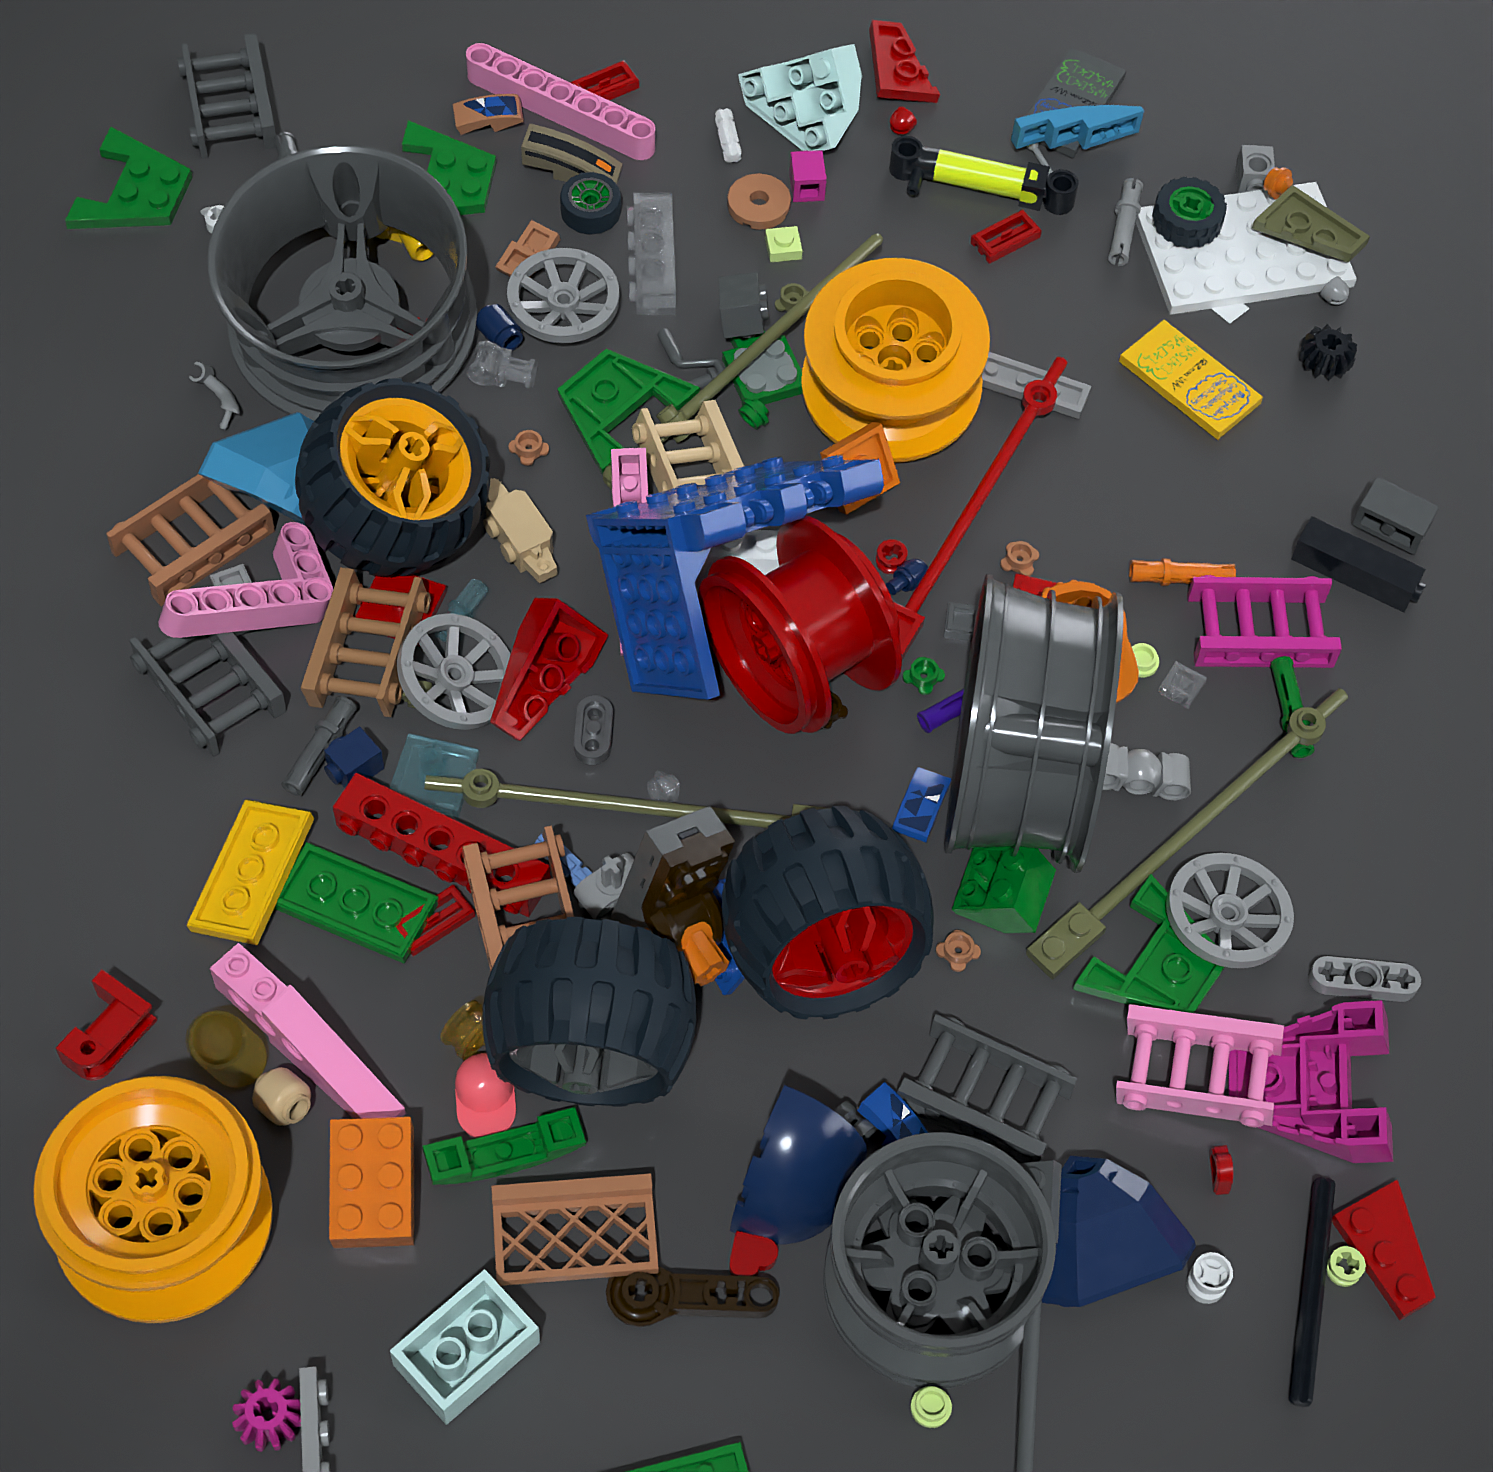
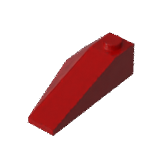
M534 598L518 629L490 723L515 740L520 741L548 712V707L560 695L564 696L571 689L570 684L581 673H586L593 666L608 634L558 598Z

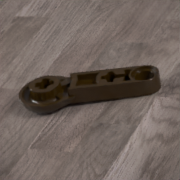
M638 1260V1261H631V1262H632V1263H638V1262H647V1261ZM658 1266L659 1273L656 1274L634 1272L629 1276L610 1277L606 1288L607 1303L614 1316L624 1324L634 1327L651 1326L672 1315L764 1318L774 1312L780 1296L778 1287L769 1278L675 1274ZM636 1285L645 1286L644 1292L648 1290L651 1292V1294L645 1295L644 1301H636L635 1294L630 1296L629 1292H634ZM716 1288H724L725 1295L737 1296L738 1288H744L742 1296L743 1306H737L739 1297H728L725 1303L721 1305L717 1304L716 1297L710 1295L715 1294ZM755 1288L766 1289L771 1295L772 1302L766 1307L755 1306L751 1302L749 1294Z

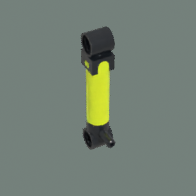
M900 136L892 143L889 171L896 179L909 181L907 192L911 195H917L922 180L928 179L1018 199L1019 207L1040 211L1043 201L1047 211L1055 215H1064L1072 211L1078 189L1076 175L1068 170L1059 169L1049 174L1050 166L1028 162L1027 168L924 146L921 141L913 136Z

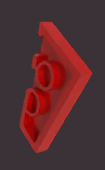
M872 20L869 32L877 97L937 103L940 93L937 87H932L929 82V72L925 65L921 66L916 58V48L903 24Z
M1398 1179L1332 1217L1333 1225L1347 1245L1358 1250L1364 1257L1366 1263L1365 1271L1399 1320L1430 1304L1436 1298Z

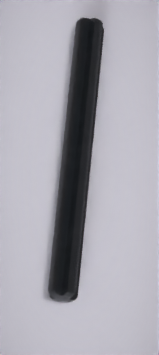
M1324 1177L1316 1178L1312 1185L1289 1393L1290 1403L1300 1407H1309L1313 1402L1336 1187L1334 1180Z

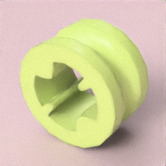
M1343 1246L1337 1248L1327 1262L1328 1277L1339 1286L1348 1287L1354 1285L1365 1271L1366 1263L1364 1257L1353 1247ZM1342 1258L1347 1259L1348 1266L1354 1267L1349 1275L1344 1274L1343 1267L1337 1266Z

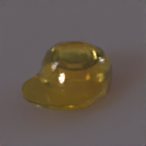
M222 1010L202 1012L191 1021L186 1029L185 1044L187 1052L194 1061L200 1064L220 1083L230 1087H244L253 1083L262 1074L267 1061L264 1043L245 1023L230 1012Z

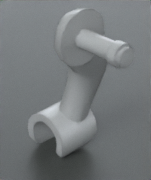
M194 362L195 365L202 368V374L199 378L190 375L189 378L194 382L205 384L221 401L220 407L226 410L222 423L219 426L226 430L228 429L232 413L240 414L236 399L232 392L214 377V370L210 365Z

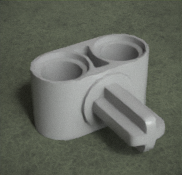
M630 853L622 854L614 859H611L609 856L602 859L603 866L584 878L574 889V896L594 920L609 919L612 916L634 861Z

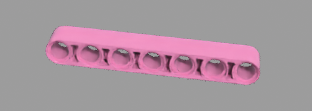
M476 43L468 47L466 51L467 77L472 84L493 94H518L523 108L633 159L646 160L654 155L655 125L650 119L490 45Z

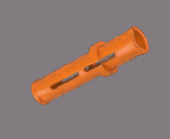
M1162 558L1161 561L1131 560L1129 565L1130 582L1160 583L1161 586H1169L1170 583L1191 584L1193 577L1204 575L1236 577L1235 564L1171 562L1169 558Z

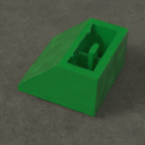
M1010 846L973 848L952 911L957 915L1003 933H1035L1056 869L1037 848L1019 847L1015 857L1010 856Z

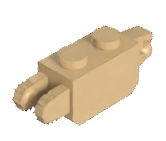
M491 478L489 495L485 506L486 519L483 520L487 533L491 538L496 537L498 539L504 558L508 563L513 562L520 573L527 570L539 583L553 578L557 575V566L552 557V529L525 491L514 490L508 492L499 479Z

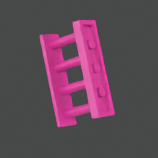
M1212 575L1193 577L1187 594L1188 602H1202L1206 636L1199 637L1194 652L1195 666L1271 667L1270 664L1274 659L1287 656L1293 660V667L1334 668L1342 650L1340 637L1324 636L1320 603H1325L1329 594L1332 578H1318L1315 576L1304 578L1215 577ZM1216 602H1237L1241 636L1220 635ZM1251 602H1271L1275 637H1258L1255 635ZM1285 603H1306L1310 637L1290 636Z

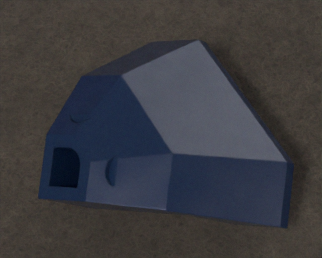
M1070 1156L1061 1170L1058 1243H1056L1054 1268L1043 1295L1042 1303L1055 1304L1062 1307H1082L1183 1270L1196 1248L1195 1240L1148 1181L1108 1159Z

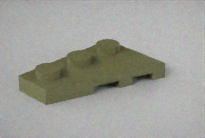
M1294 185L1290 186L1254 220L1252 229L1348 263L1368 244L1370 238L1368 234Z

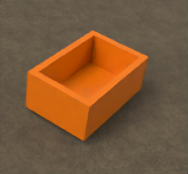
M411 1117L330 1120L329 1240L333 1248L414 1245V1126Z

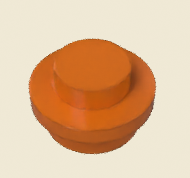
M1275 167L1267 174L1264 181V190L1268 192L1271 198L1278 199L1293 185L1291 170L1285 167Z

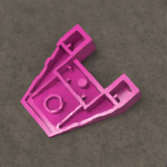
M1383 1001L1343 1002L1332 1006L1331 1011L1311 1018L1310 1015L1297 1019L1298 1023L1284 1027L1281 1056L1272 1055L1268 1057L1263 1101L1274 1103L1272 1126L1263 1125L1257 1128L1352 1163L1393 1162L1392 1124L1387 1108L1352 1109L1351 1056L1389 1054L1388 1018ZM1233 1049L1229 1052L1230 1097L1247 1099L1253 1054L1249 1051Z

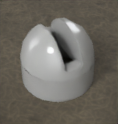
M1336 276L1324 286L1320 296L1332 305H1340L1347 300L1349 287L1339 276Z

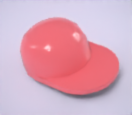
M487 1053L476 1054L463 1061L456 1072L455 1079L457 1119L461 1128L474 1138L509 1130L516 1116L514 1085L509 1082H503L497 1077L496 1071L491 1069Z

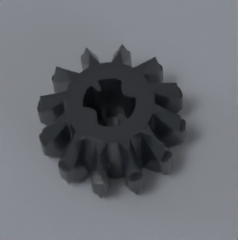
M1328 323L1323 329L1315 326L1302 340L1299 360L1304 362V371H1314L1315 378L1319 375H1325L1328 381L1333 376L1342 378L1346 371H1350V368L1353 367L1356 360L1357 344L1352 342V334L1342 333L1341 327L1334 330L1331 329Z

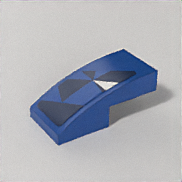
M917 767L897 813L892 830L926 843L952 779Z
M885 1082L871 1093L857 1110L886 1135L882 1143L883 1147L908 1136L928 1133L912 1109Z

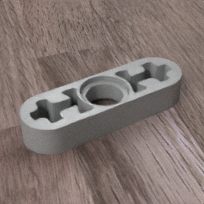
M1333 956L1318 958L1308 975L1311 987L1321 994L1397 1002L1411 1000L1421 985L1419 972L1409 964ZM1323 969L1329 970V975L1333 977L1332 981H1326L1325 975L1321 974ZM1344 971H1348L1346 984L1344 983L1345 976H1342ZM1359 971L1369 973L1374 978V985L1370 987L1360 985L1355 979V973ZM1398 976L1403 977L1404 983L1408 984L1406 989L1401 988L1400 982L1396 981ZM1383 979H1384V982H1387V984L1385 985V987H1382V986H1381L1382 983H1383Z

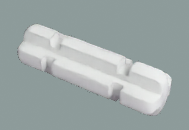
M728 108L724 110L718 109L715 113V121L719 128L718 134L721 147L724 150V159L727 163L739 162L742 152L738 144L739 140L735 123L732 121V111Z

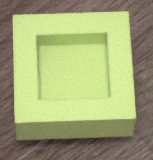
M797 226L765 229V241L770 262L802 259V246Z

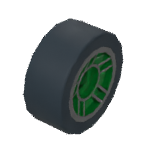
M588 172L571 177L563 185L560 193V209L563 221L576 232L588 235L600 234L610 230L618 222L621 214L620 188L614 180L604 174Z

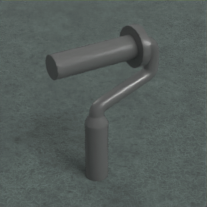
M665 328L658 332V337L670 361L677 367L715 366L718 373H715L713 367L707 368V374L687 381L700 387V391L725 369L722 362L717 358L682 360V354L670 330Z

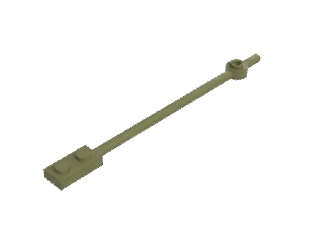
M1338 688L1316 709L1302 707L1295 710L1287 726L1288 734L1096 905L1088 910L1079 902L1028 947L1026 955L1052 980L1105 933L1106 926L1100 920L1142 884L1150 874H1153L1297 744L1309 746L1319 742L1326 728L1325 719L1348 699L1347 693L1343 689ZM1308 720L1312 722L1313 725L1306 726L1302 721Z
M486 769L472 770L466 774L464 779L426 775L425 790L460 793L469 805L476 808L491 806L497 798L680 818L707 807L499 783L494 773ZM478 782H483L486 784V786L483 788H478L475 786V784ZM793 804L791 816L711 807L722 823L768 828V825L781 818L782 820L788 819L806 809H829Z

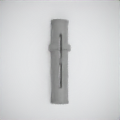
M1134 178L1124 180L1121 200L1116 205L1115 213L1117 214L1110 253L1108 254V260L1113 265H1115L1118 254L1120 255L1118 266L1126 265L1129 261L1137 213L1140 214L1141 212L1139 200L1143 190V183L1138 179L1134 189H1132Z

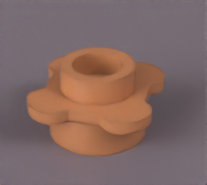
M533 430L520 432L515 440H512L508 445L509 451L516 453L520 458L521 464L527 466L532 465L539 456H545L549 453V445L542 443L540 434Z
M1024 541L1009 543L1006 546L1007 555L1000 563L1002 569L1031 576L1034 572L1033 563L1038 560L1039 552Z
M954 930L946 938L945 942L937 944L936 954L939 957L945 958L950 963V968L953 971L962 972L969 961L980 957L981 949L978 945L974 944L971 936L964 931ZM959 948L962 952L956 953L955 949Z

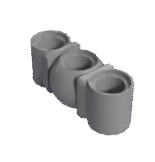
M1110 743L1103 790L1113 789L1114 791H1119L1123 786L1132 794H1147L1151 792L1153 797L1160 796L1166 800L1185 799L1191 794L1190 760L1187 756L1179 753L1166 754L1161 752L1156 757L1151 751L1146 749L1128 751V748L1125 746L1119 747L1116 744Z

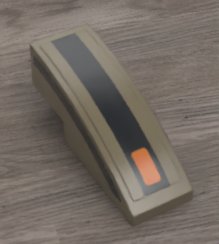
M529 124L521 146L523 165L553 170V179L565 182L580 173L594 172L604 174L614 180L616 184L618 183L622 171V163L609 154L568 134L534 124Z

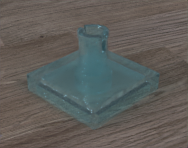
M409 733L389 789L439 813L459 818L464 803L463 795L460 793L425 790L426 775L464 779L467 773L475 770L479 758V750Z

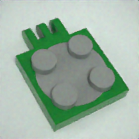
M764 333L756 334V337L743 338V341L740 336L731 337L730 340L734 349L722 352V361L725 367L731 364ZM781 335L732 380L741 401L745 398L753 401L756 398L766 405L802 394V370L785 335Z

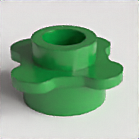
M918 657L912 663L911 669L903 672L902 678L905 683L913 684L917 687L920 694L929 695L933 691V686L937 682L944 680L945 672L938 667L934 660L927 657ZM920 675H927V677L922 678Z

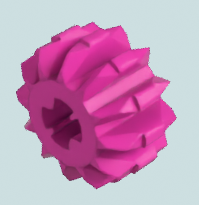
M274 1378L269 1388L265 1389L262 1380L257 1379L255 1382L257 1391L255 1393H251L247 1389H242L241 1396L246 1403H236L233 1405V1412L239 1417L232 1424L235 1431L242 1432L240 1439L243 1444L247 1445L255 1440L256 1450L262 1452L266 1448L267 1442L271 1441L274 1450L279 1451L281 1449L279 1439L285 1437L288 1441H294L296 1436L290 1427L301 1426V1416L297 1414L301 1411L300 1399H293L295 1390L291 1385L281 1390L280 1381ZM267 1409L272 1410L274 1417L270 1421H265L262 1413Z

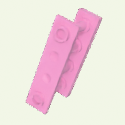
M1129 1004L1127 1016L1128 1035L1135 1036L1137 1043L1131 1081H1117V1104H1123L1131 1110L1151 1108L1240 1121L1243 1125L1249 1127L1272 1126L1274 1103L1263 1101L1268 1057L1272 1055L1281 1056L1284 1025ZM1156 1039L1169 1040L1175 1043L1169 1088L1146 1085L1152 1041ZM1195 1044L1211 1046L1214 1049L1208 1093L1185 1090L1190 1049ZM1233 1049L1249 1051L1253 1054L1247 1099L1224 1096L1229 1052Z

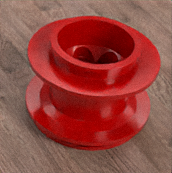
M805 515L800 520L780 526L776 544L778 568L764 575L752 564L741 558L725 556L712 564L708 577L703 579L698 591L706 635L726 675L747 704L764 721L777 730L788 734H795L799 731L813 733L828 723L832 711V699L828 681L841 673H844L854 682L865 688L878 691L893 685L899 678L902 667L899 619L892 597L880 574L867 556L853 542L834 532L821 521Z

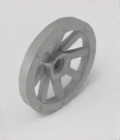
M573 248L548 249L531 255L516 267L508 282L507 303L514 321L528 334L554 343L578 342L597 335L612 322L619 307V284L612 269L603 260L591 253ZM555 265H575L568 282L560 281ZM545 268L551 287L547 289L529 276ZM586 269L600 279L584 289L578 290ZM521 287H524L544 301H520ZM607 290L605 304L584 302ZM550 312L541 322L528 314ZM576 314H591L596 316L582 323ZM558 320H566L570 326L560 327L554 325Z
M438 614L420 621L407 634L399 648L397 673L406 697L425 717L437 724L453 729H475L490 723L496 700L470 684L500 682L501 688L511 654L498 635L483 623L463 615ZM447 630L445 658H443L428 634ZM459 632L469 635L479 642L465 657L458 655ZM417 643H419L434 667L413 661ZM488 650L495 660L498 670L474 671L472 665ZM416 675L435 681V685L425 693ZM441 694H447L452 710L444 708L436 703L435 700ZM461 694L485 709L467 713Z
M1210 853L1192 859L1177 872L1167 894L1166 909L1168 919L1179 940L1200 958L1219 966L1249 968L1271 960L1284 947L1293 928V905L1284 885L1266 867L1241 855ZM1228 871L1224 894L1218 895L1207 872ZM1240 874L1248 877L1260 886L1244 899L1236 896ZM1193 878L1196 879L1208 904L1183 892L1184 887ZM1269 896L1277 915L1248 914V911ZM1183 907L1207 919L1190 924ZM1245 927L1277 928L1275 935L1265 943ZM1211 931L1218 934V946L1209 942L1201 935ZM1231 935L1237 937L1251 949L1232 950Z

